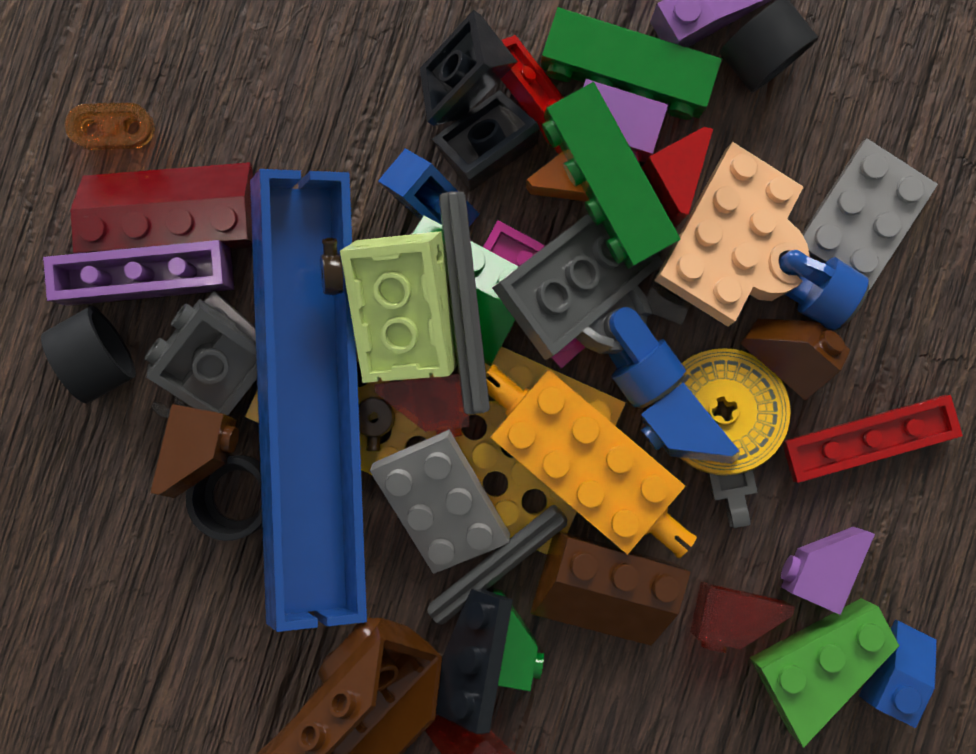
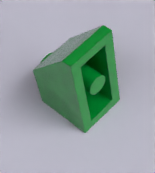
M493 588V593L506 597L502 590ZM513 605L498 686L531 691L532 679L541 678L544 653L537 652L536 638Z

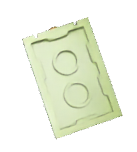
M442 231L356 240L340 250L362 382H378L380 378L382 381L430 378L432 374L434 377L450 376L458 365Z

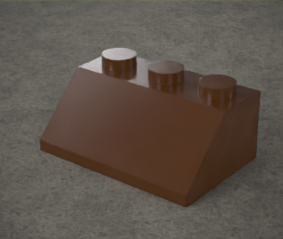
M560 531L552 537L530 613L539 617L652 646L678 616L691 572L670 561L630 551L627 555L619 547Z

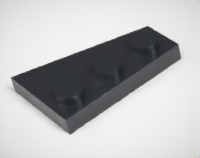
M484 589L470 590L442 656L436 706L437 715L475 734L490 733L513 599Z

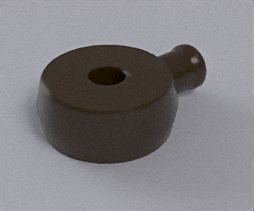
M325 238L322 240L324 254L320 256L323 293L332 296L343 293L342 262L340 254L337 253L338 242L336 238Z
M369 397L358 404L359 430L362 435L367 437L366 451H380V437L386 435L391 430L395 419L394 411L386 400L379 397ZM373 412L377 413L379 417L375 423L371 422L369 418Z

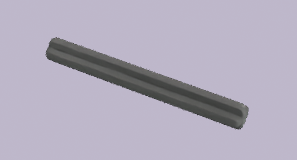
M451 191L440 195L439 204L462 404L465 414H481L489 411L490 404L466 195L464 192Z

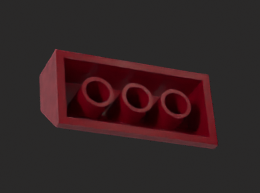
M252 163L84 175L70 209L73 253L79 254L214 240L221 241L231 249L252 247L250 180L253 177Z

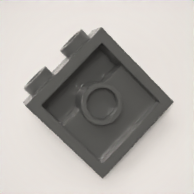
M201 299L193 307L186 303L178 311L171 323L176 330L167 341L158 338L146 354L145 360L150 363L147 366L146 378L193 408L223 413L228 416L257 379L256 341L238 330L236 323Z

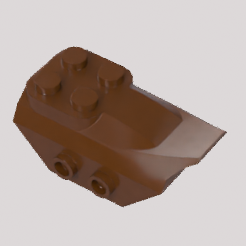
M367 618V622L357 623L349 636L324 658L318 672L322 681L320 686L313 692L297 715L256 754H403L435 721L442 656L408 626L384 618Z

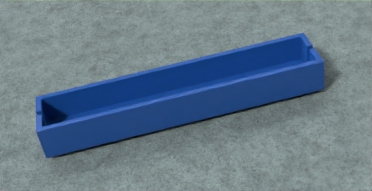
M259 169L250 180L266 624L276 632L318 628V621L327 627L367 622L356 341L344 272L343 293L332 296L323 293L320 270V256L324 254L323 239L336 238L338 254H340V250L352 243L349 172L309 171L301 179V170ZM298 183V189H292ZM314 611V616L308 612Z

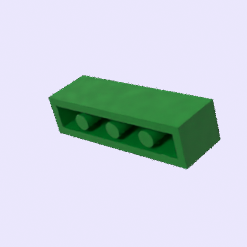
M557 7L542 54L540 67L547 71L549 77L558 81L570 82L571 79L585 83V80L588 79L668 104L667 109L670 115L683 120H691L692 117L699 119L707 108L722 58Z
M594 82L546 108L544 115L546 122L542 124V129L553 148L560 146L568 160L563 163L564 169L575 187L580 184L589 198V200L584 202L585 207L596 225L601 223L604 225L610 236V239L606 240L607 247L618 264L624 262L627 269L681 240Z

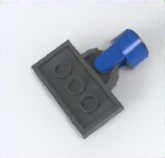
M588 213L499 281L492 289L544 360L553 357L576 338L585 348L599 354H609L617 367L611 378L632 407L644 408L671 392L682 382L686 372L685 367L664 339L657 341L646 326L647 316L651 315L652 311L648 298L639 288L638 284L661 266L663 262L656 253L627 269L624 262L618 264L607 247L606 240L610 239V236L602 223L596 225Z

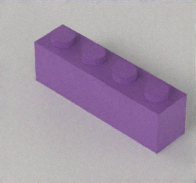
M219 240L43 257L47 301L65 306L234 290L231 248Z

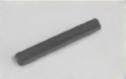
M551 505L510 538L509 543L499 547L433 600L427 609L429 616L438 625L446 623L463 609L471 589L487 590L565 528L568 521L565 514L556 505Z

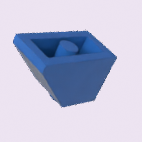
M406 148L378 180L385 189L417 218L421 220L425 215L441 225L439 197L443 193L457 191L432 163ZM466 200L470 227L480 214Z
M684 382L641 414L645 424L641 432L656 451L663 447L669 456L732 464L739 459V449Z
M895 619L891 631L899 647L865 682L859 697L875 709L916 728L935 689L937 640Z

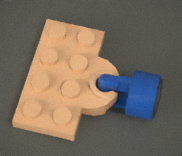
M734 142L725 149L679 234L681 240L674 243L654 280L728 327L736 322L749 295L758 300L773 301L782 295H786L798 302L797 310L799 313L812 321L821 323L828 330H839L855 316L869 291L868 277L840 259L833 257L824 264L810 258L808 244L803 235L788 220L803 186Z

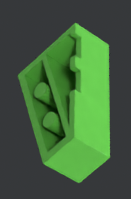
M860 598L845 606L841 615L834 612L751 656L750 660L789 733L804 748L899 647V644L880 608Z

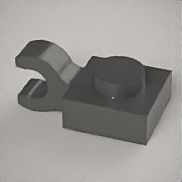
M753 470L736 475L707 473L712 500H726L729 527L738 528L751 525L745 495L758 493Z

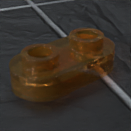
M94 103L81 104L74 107L66 117L65 130L68 137L84 149H136L150 142L154 135L155 124L151 115L138 104ZM139 122V130L134 134H129L128 128L130 124ZM92 123H97V131L93 135H87V127Z

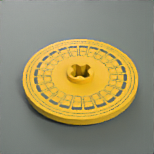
M736 349L707 350L685 360L682 365L685 367L686 372L681 383L684 382L739 449L740 453L739 459L732 464L689 458L681 459L700 471L715 475L745 473L768 461L781 446L790 423L789 397L781 379L754 355ZM723 401L726 407L734 406L736 409L731 413L730 421H724L722 416L714 417L713 413L717 411L718 402Z

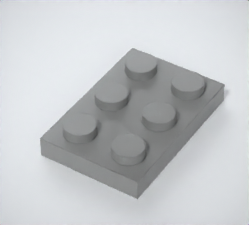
M866 138L860 143L802 233L808 244L809 256L824 264L833 257L840 259L868 277L870 290L938 184Z
M450 429L372 464L370 469L372 476L433 574L510 542V532Z

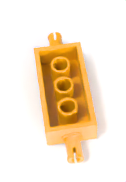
M494 364L488 370L487 374L500 385V387H496L487 379L488 395L507 410L504 413L507 417L492 433L490 438L627 555L641 538L648 533H651L671 550L677 558L682 557L688 550L675 540V536L692 547L697 536L690 533L667 513L668 506L685 488L681 481L549 369L545 371L531 389L526 387L525 390L498 369L497 365Z

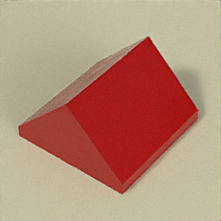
M704 126L649 156L642 167L674 228L689 215L713 132L712 128Z

